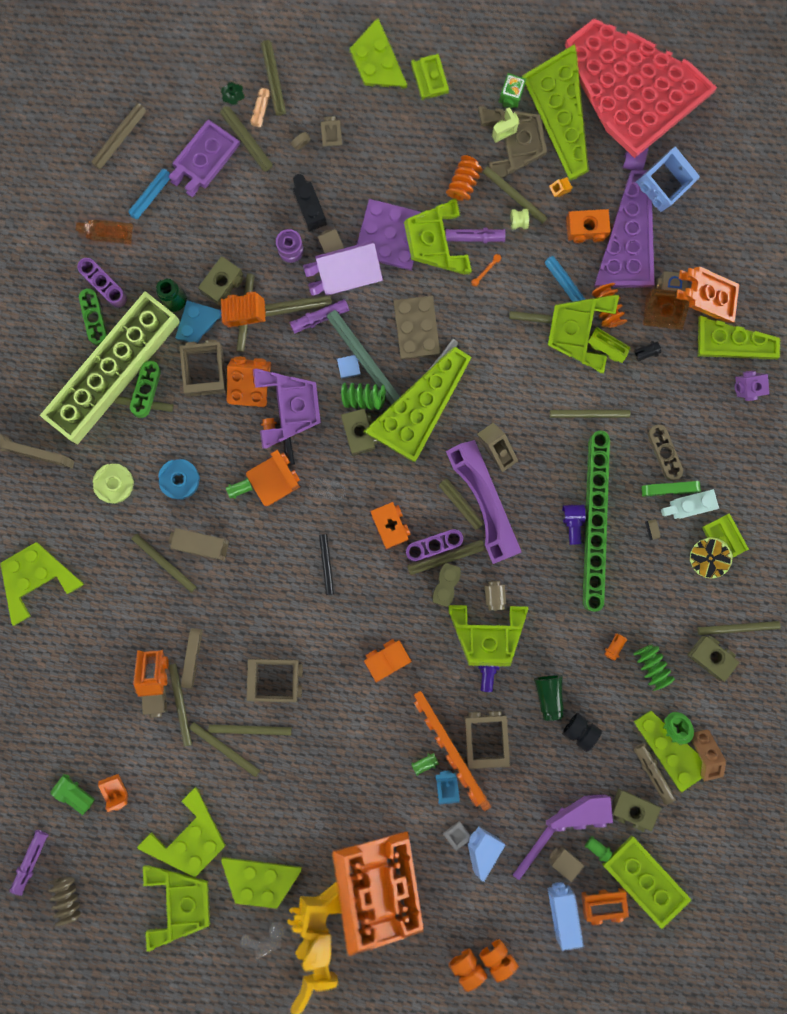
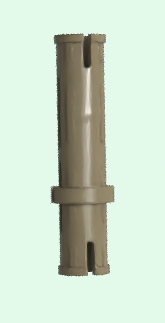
M645 743L636 746L633 750L642 763L641 768L647 772L664 805L674 802L676 797L660 772L657 760L653 759Z

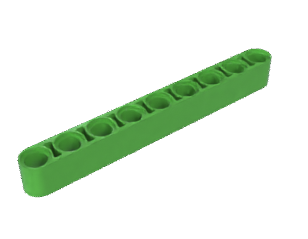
M605 431L595 432L588 442L583 606L590 612L601 610L604 607L610 453V437ZM595 437L602 438V446L595 443ZM595 456L602 459V466L594 463ZM594 476H598L601 478V486H596L594 484ZM594 496H598L601 499L600 506L593 504L592 499ZM593 516H597L601 521L598 527L592 524ZM593 536L598 537L600 540L598 547L593 546L591 543ZM592 556L597 557L599 560L597 567H593L590 563ZM591 577L598 579L599 583L596 588H593L589 583ZM591 597H595L598 601L595 608L589 605Z

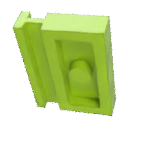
M439 54L423 57L418 61H411L421 100L449 93Z
M596 327L588 341L593 349L603 351L608 354L611 360L621 363L624 362L631 348Z
M730 513L702 527L707 538H718L724 541L730 548L733 557L749 550Z

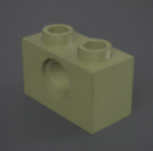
M221 256L198 289L204 296L221 306V299L232 295L230 292L233 288L240 286L243 281V273L240 268ZM220 280H227L226 285L218 286Z
M360 409L342 414L341 417L352 456L375 450V444H378L376 439L366 433L362 437L355 435L357 428L361 427L366 430L372 424L370 413L366 414L365 409Z
M701 636L687 656L716 679L725 682L740 662L735 659L736 655L733 652L718 646L719 641L714 637ZM715 651L718 659L713 663L710 656Z
M619 788L611 806L612 814L614 815L613 819L624 824L626 821L633 823V828L642 832L645 829L653 830L661 807ZM635 806L638 807L637 815L630 816V809Z

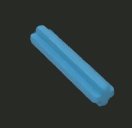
M162 169L128 211L131 217L137 220L170 180V173L166 169Z
M554 256L547 258L545 265L572 301L585 300V297Z

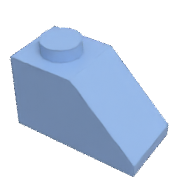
M478 826L476 831L470 836L468 849L473 871L484 882L505 844L498 837Z

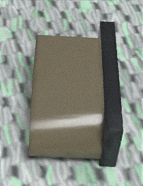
M656 519L646 521L649 539L660 538Z

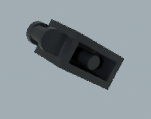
M302 174L295 175L293 178L295 187L292 188L293 194L308 232L327 225L326 217L312 183H307Z

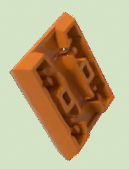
M407 831L332 852L348 956L424 932ZM349 866H352V872H353L352 874H349V873H350V867H349ZM395 868L400 869V875L396 874ZM401 899H404L405 906L400 903Z

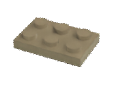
M433 296L393 300L400 359L440 355Z

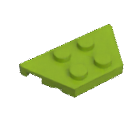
M376 19L350 48V53L365 86L380 85L381 87L398 86L406 88V80L379 19Z
M222 857L221 860L235 904L277 909L302 871V867L226 857Z

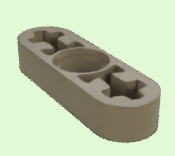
M662 425L653 426L648 432L649 440L665 478L675 481L683 475V467L667 429ZM655 429H657L658 432L662 431L663 435L660 436L661 441L663 442L666 440L667 443H664L657 447V444L660 443V440L658 437L653 436V434L656 432ZM665 447L670 450L669 458H663L660 455L662 448ZM674 459L675 462H672L671 465L673 469H678V472L675 473L676 477L673 474H669L668 471L671 470L669 464L665 466L664 462Z
M191 628L181 681V687L193 689L197 669L196 657L200 651L202 629Z

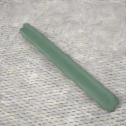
M336 310L330 312L327 315V319L373 381L378 385L379 389H381L382 385L385 386L386 398L392 405L400 398L399 394Z

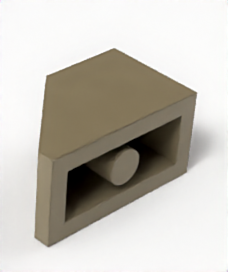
M492 423L477 433L483 447L501 472H504L518 462L506 434L497 425Z

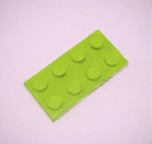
M632 835L612 854L606 863L602 864L661 929L691 901V898Z

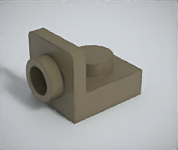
M336 116L324 117V121H320L323 146L342 145L340 120H336Z

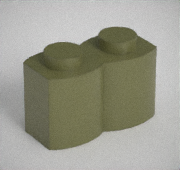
M446 563L441 568L438 576L439 584L435 587L432 595L433 603L448 607L454 598V587L461 575L460 567Z

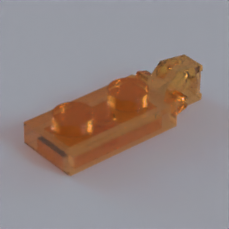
M88 220V224L76 222L75 230L80 234H86V238L92 241L131 244L133 224Z

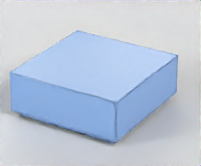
M355 355L337 359L341 379L361 375Z

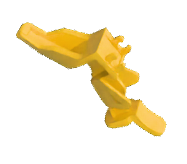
M337 882L317 897L300 896L299 907H291L289 909L290 913H296V915L293 917L294 920H287L288 924L293 926L291 929L294 933H299L304 938L295 954L299 960H304L302 967L305 971L313 970V974L303 976L301 990L291 1007L292 1014L302 1013L313 990L325 991L333 989L338 985V976L334 972H329L331 934L326 926V919L329 914H341Z

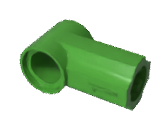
M63 774L50 791L51 795L60 802H66L80 814L84 815L95 799L78 786V782L74 783L69 779V775Z

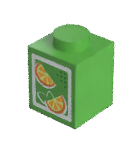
M508 73L499 103H502L506 108H518L526 79Z

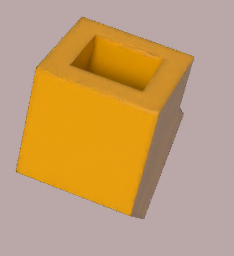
M567 177L562 180L558 179L549 186L554 197H560L572 190Z

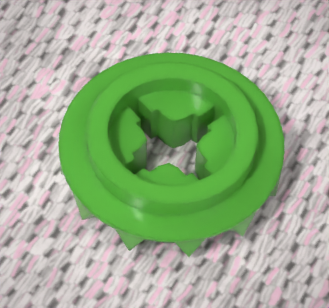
M680 712L668 714L664 719L665 725L663 727L667 730L666 736H670L672 742H677L679 745L689 743L694 736L691 721ZM676 725L679 726V733H677V728L675 727Z

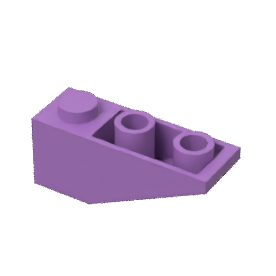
M605 794L583 796L566 807L565 810L546 820V825L553 829V831H565V827L585 829L586 825L606 827V823H613L611 797Z

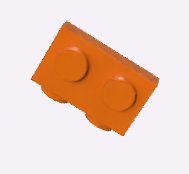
M240 356L231 358L227 366V402L233 405L265 407L267 405L268 387L255 388L253 369L270 372L271 362L262 358L246 360L245 357Z
M278 450L271 453V458L246 473L248 480L264 506H270L300 488L297 483L300 481V478L295 470L290 471L287 465L290 462L285 453L280 454Z

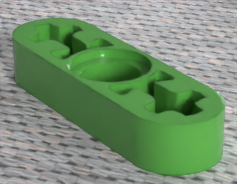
M84 289L79 294V301L87 336L92 344L99 346L107 336L99 297L94 290ZM87 294H90L92 297H94L91 299V304L93 306L91 308L89 307V303L86 300H84L87 298ZM94 312L98 313V320L93 323L89 322V315ZM90 327H97L98 332L103 335L100 336V340L97 341L93 338L96 332L94 328L90 329Z
M146 361L141 366L132 396L130 410L137 418L146 417L152 406L161 374L158 364L154 361ZM153 367L155 372H151L150 381L148 380L149 374L146 370H150ZM149 385L151 390L147 394L140 393L141 387ZM140 398H142V399H143L142 405H143L144 409H141L140 412H138L137 409H136V407H139V406H140V404H141Z
M700 481L641 486L642 497L660 496L669 493L687 494L701 492Z

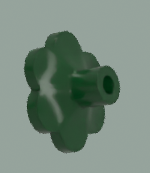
M228 82L227 86L221 88L222 100L225 103L229 102L231 105H236L238 101L243 100L242 85Z

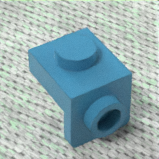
M442 771L440 775H435L439 805L460 803L456 773Z

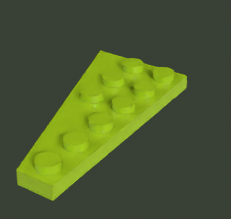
M574 44L522 76V78L526 79L525 84L570 181L589 172L577 51Z
M453 347L363 432L412 462H416L472 357L457 347Z

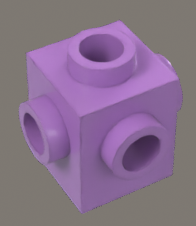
M746 371L743 372L742 376L735 377L737 397H743L746 401L757 400L758 396L769 394L768 374Z

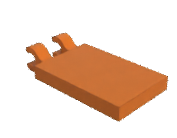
M702 267L688 268V272L680 270L679 279L692 281L691 289L686 288L685 291L677 290V299L689 301L690 308L723 322L735 323L739 291L738 283Z

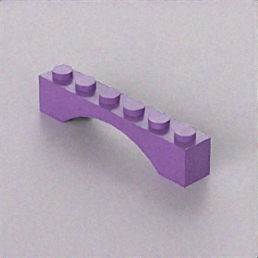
M475 440L461 443L446 451L453 470L468 484L479 503L485 524V546L492 563L500 562L521 553L522 551Z

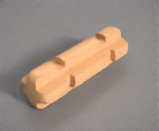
M265 88L259 90V97L253 111L254 115L251 118V124L256 127L262 126V117L265 115L268 104L267 100L270 97V91Z

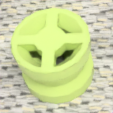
M523 209L522 211L511 210L512 230H516L518 227L528 229V209Z

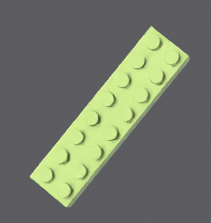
M144 291L40 416L70 441L78 445L141 370L143 363L153 356L179 325L180 321L177 316Z

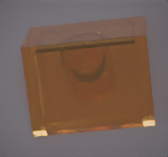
M652 288L646 295L643 325L683 330L689 309V301L677 299V291Z

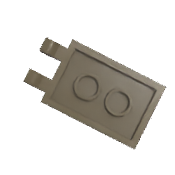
M0 434V451L11 452L73 469L75 461L64 455L14 443L10 438Z

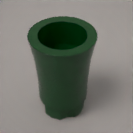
M166 278L157 283L156 292L160 298V303L171 312H177L185 306L187 301L186 293L173 280Z
M562 675L534 678L541 712H543V720L545 721L563 718Z

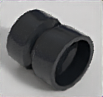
M576 713L569 721L570 723L566 725L562 734L569 740H577V746L588 752L600 738L602 730L593 723L587 725L588 720L580 713Z

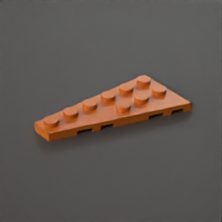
M421 691L414 694L417 700L414 702L416 708L420 713L424 711L427 719L424 721L430 731L433 729L436 731L438 736L435 739L441 749L446 748L449 753L446 755V758L453 769L456 770L458 768L459 773L456 775L465 788H470L471 791L468 792V795L476 807L480 805L485 812L491 808L489 802L483 795V792Z

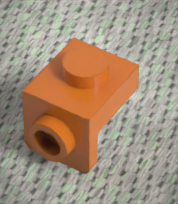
M119 774L98 781V787L106 801L105 809L107 812L120 810L127 805L128 793Z

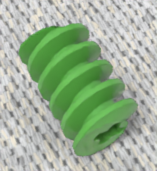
M344 382L341 389L342 402L345 408L352 406L354 409L358 407L361 409L366 407L373 409L375 407V409L381 410L386 397L385 386L382 385L381 389L378 390V385L374 384L371 390L370 384H366L365 389H363L362 383H359L357 389H355L354 383H351L348 388L347 383Z
M648 645L634 652L633 655L641 656L637 663L645 664L641 671L648 670L644 677L652 678L648 685H655L656 687L653 691L670 685L675 678L674 676H668L671 673L669 668L663 669L667 662L660 661L663 658V654H656L660 649L659 646Z

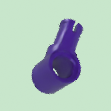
M584 504L563 505L562 511L565 513L563 522L566 524V527H569V545L582 544L581 526H583L582 523H585L586 519Z
M478 666L482 673L481 691L493 692L494 674L497 673V670L499 671L500 666Z

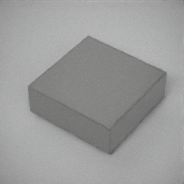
M460 820L443 833L455 851L466 844L471 836Z

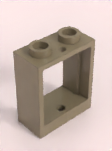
M206 340L202 344L187 342L185 345L179 346L183 390L187 397L227 393L223 347L220 342H217V340ZM217 352L219 382L191 384L188 355Z
M175 528L169 537L171 549L225 561L229 546L228 540Z
M248 659L246 701L297 702L298 697L302 698V685H299V677L303 676V664H299V660ZM258 664L293 665L292 696L257 695Z
M489 711V715L481 716V712H469V716L464 717L467 768L510 767L507 716L502 714L501 711ZM501 722L503 756L473 758L471 723Z

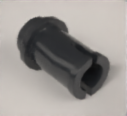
M651 341L649 345L634 349L635 355L638 356V362L654 355L657 357L662 352L658 341Z

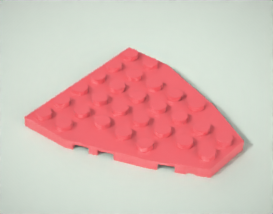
M593 19L568 38L565 46L566 49L574 44L576 46L580 85L605 130L627 152L636 158L712 95L717 87L689 61L683 59L681 62L671 57L673 53L669 51L663 53L655 48L656 44L634 33L627 32V35L615 31V26L606 25L601 21Z

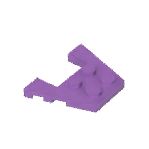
M253 369L255 388L276 386L281 428L260 430L262 449L271 447L321 423L316 382L288 377L261 369Z

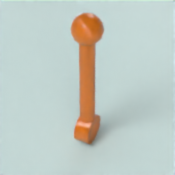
M499 254L494 255L493 261L476 279L471 281L473 286H478L483 276L496 262H500L501 256Z

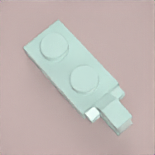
M713 489L670 501V507L662 508L661 513L662 516L673 514L674 519H681L717 510L719 506Z

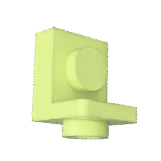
M510 107L505 111V120L499 121L493 127L492 137L495 142L517 132L519 119Z

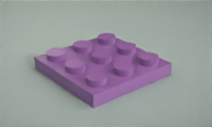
M369 199L357 245L374 241L379 263L412 271L414 261L411 260L404 221L422 212Z

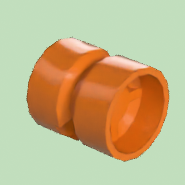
M497 939L491 943L495 949L490 952L488 947H485L480 952L479 957L486 967H490L489 971L495 981L502 982L515 973L518 969V964L511 954H507L508 949L502 940Z
M466 949L458 957L455 956L448 965L454 975L459 976V983L465 992H470L479 987L487 979L488 975L481 964H476L478 960L472 950Z

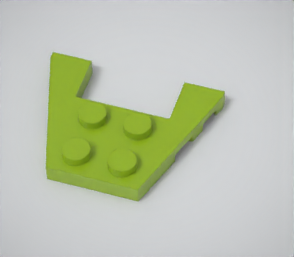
M452 199L429 211L426 210L404 221L411 260L467 275L472 272L469 256H450L442 219H454L460 216L457 199Z
M619 295L555 304L548 346L604 374L607 354L588 352L587 346L594 311L616 314Z
M38 542L0 563L10 619L13 626L30 617L21 597L57 577L66 594H70L84 585L80 579L64 567Z
M449 605L448 611L469 666H511L528 613V607L510 606V626L468 625L467 605Z
M195 787L181 801L196 816L192 823L168 847H165L152 832L137 847L139 850L193 877H196L226 846L199 790Z
M150 865L143 866L144 886L166 885L168 928L148 929L146 931V952L210 925L208 881Z

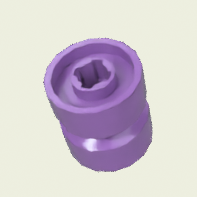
M292 229L283 230L278 234L276 246L279 256L286 262L293 263L298 261L302 257L304 249L300 235Z

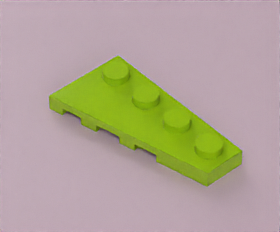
M704 316L698 317V356L753 359L780 358V338L757 331L745 330L740 326H731L722 321H713Z
M648 711L634 721V724L681 793L702 779V760L698 753L688 744L679 745L677 742H672V738L666 736L667 730L663 728L665 723L652 711Z

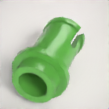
M248 478L233 485L228 484L229 486L226 487L230 499L233 497L236 499V496L253 490Z
M428 753L427 757L411 763L417 776L431 768L436 769V766L439 765L434 753L431 755Z
M593 836L589 838L584 846L599 857V861H604L605 863L613 853L610 851V847H605Z

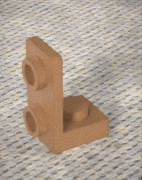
M708 729L694 732L691 741L702 760V779L708 781L724 777L726 760Z

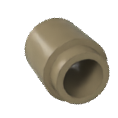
M488 581V585L484 586L488 610H504V604H506L505 584H501L500 581Z

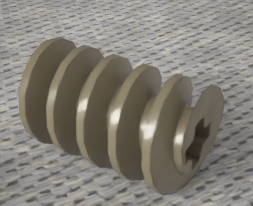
M74 877L57 878L47 883L54 885L48 890L50 893H55L50 898V901H57L51 907V909L58 910L53 915V918H60V921L54 924L55 926L67 925L76 921L81 916V911L77 910L80 905L78 902H74L78 899V895L73 894L76 891V886L71 885L75 882Z

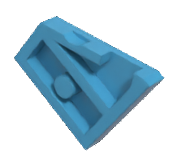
M187 301L175 338L184 342H198L221 317V310Z

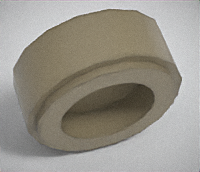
M303 132L291 142V145L298 151L307 145L311 138L307 132Z

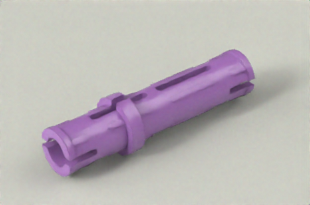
M446 229L447 242H483V244H487V242H505V229Z
M345 299L316 312H308L305 316L289 323L294 334L309 327L314 328L316 324L328 320L327 315L334 310L340 315L348 312L349 308Z
M40 830L35 831L22 864L16 870L17 875L9 890L12 894L19 896L23 894L28 879L33 876L32 870L49 834Z

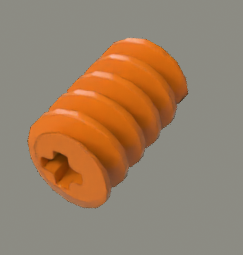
M468 155L461 157L458 168L455 170V175L452 177V182L449 184V189L446 191L447 196L458 201L470 200L471 197L467 193L471 194L474 191L470 186H476L477 182L474 179L478 180L480 178L478 173L483 171V168L475 158Z
M615 283L605 284L592 292V296L598 298L614 295L618 292V289H611ZM617 304L616 314L600 313L599 318L603 320L601 326L613 328L626 323L627 319H620L625 312H618L623 305Z

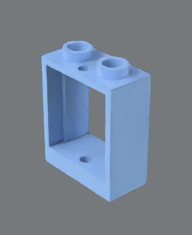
M675 146L643 174L636 183L649 197L653 205L662 212L686 192L700 176ZM663 164L666 165L681 184L669 198L651 177Z
M564 882L553 883L552 887L548 888L556 940L562 950L583 947L575 894L569 885H565Z

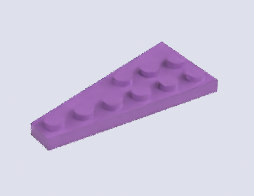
M631 170L593 288L609 283H615L611 288L654 286L652 201L636 183L648 170Z

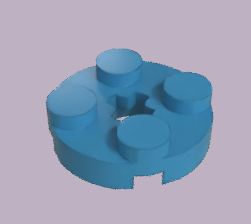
M184 459L166 462L158 475L161 491L172 499L183 500L196 492L199 486L200 476L198 470L192 463ZM182 474L184 476L183 483H178L176 485V479L174 477L176 475L180 476Z

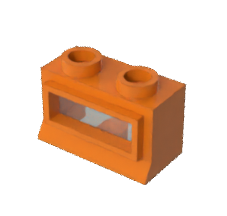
M137 650L134 687L138 697L163 694L164 686L167 685L165 669L169 667L168 656H164L163 650L147 652Z
M618 888L619 892L608 893L607 890H599V894L587 895L586 892H581L585 920L592 925L603 924V920L609 919L615 923L623 922L624 918L629 917L626 891L623 888Z

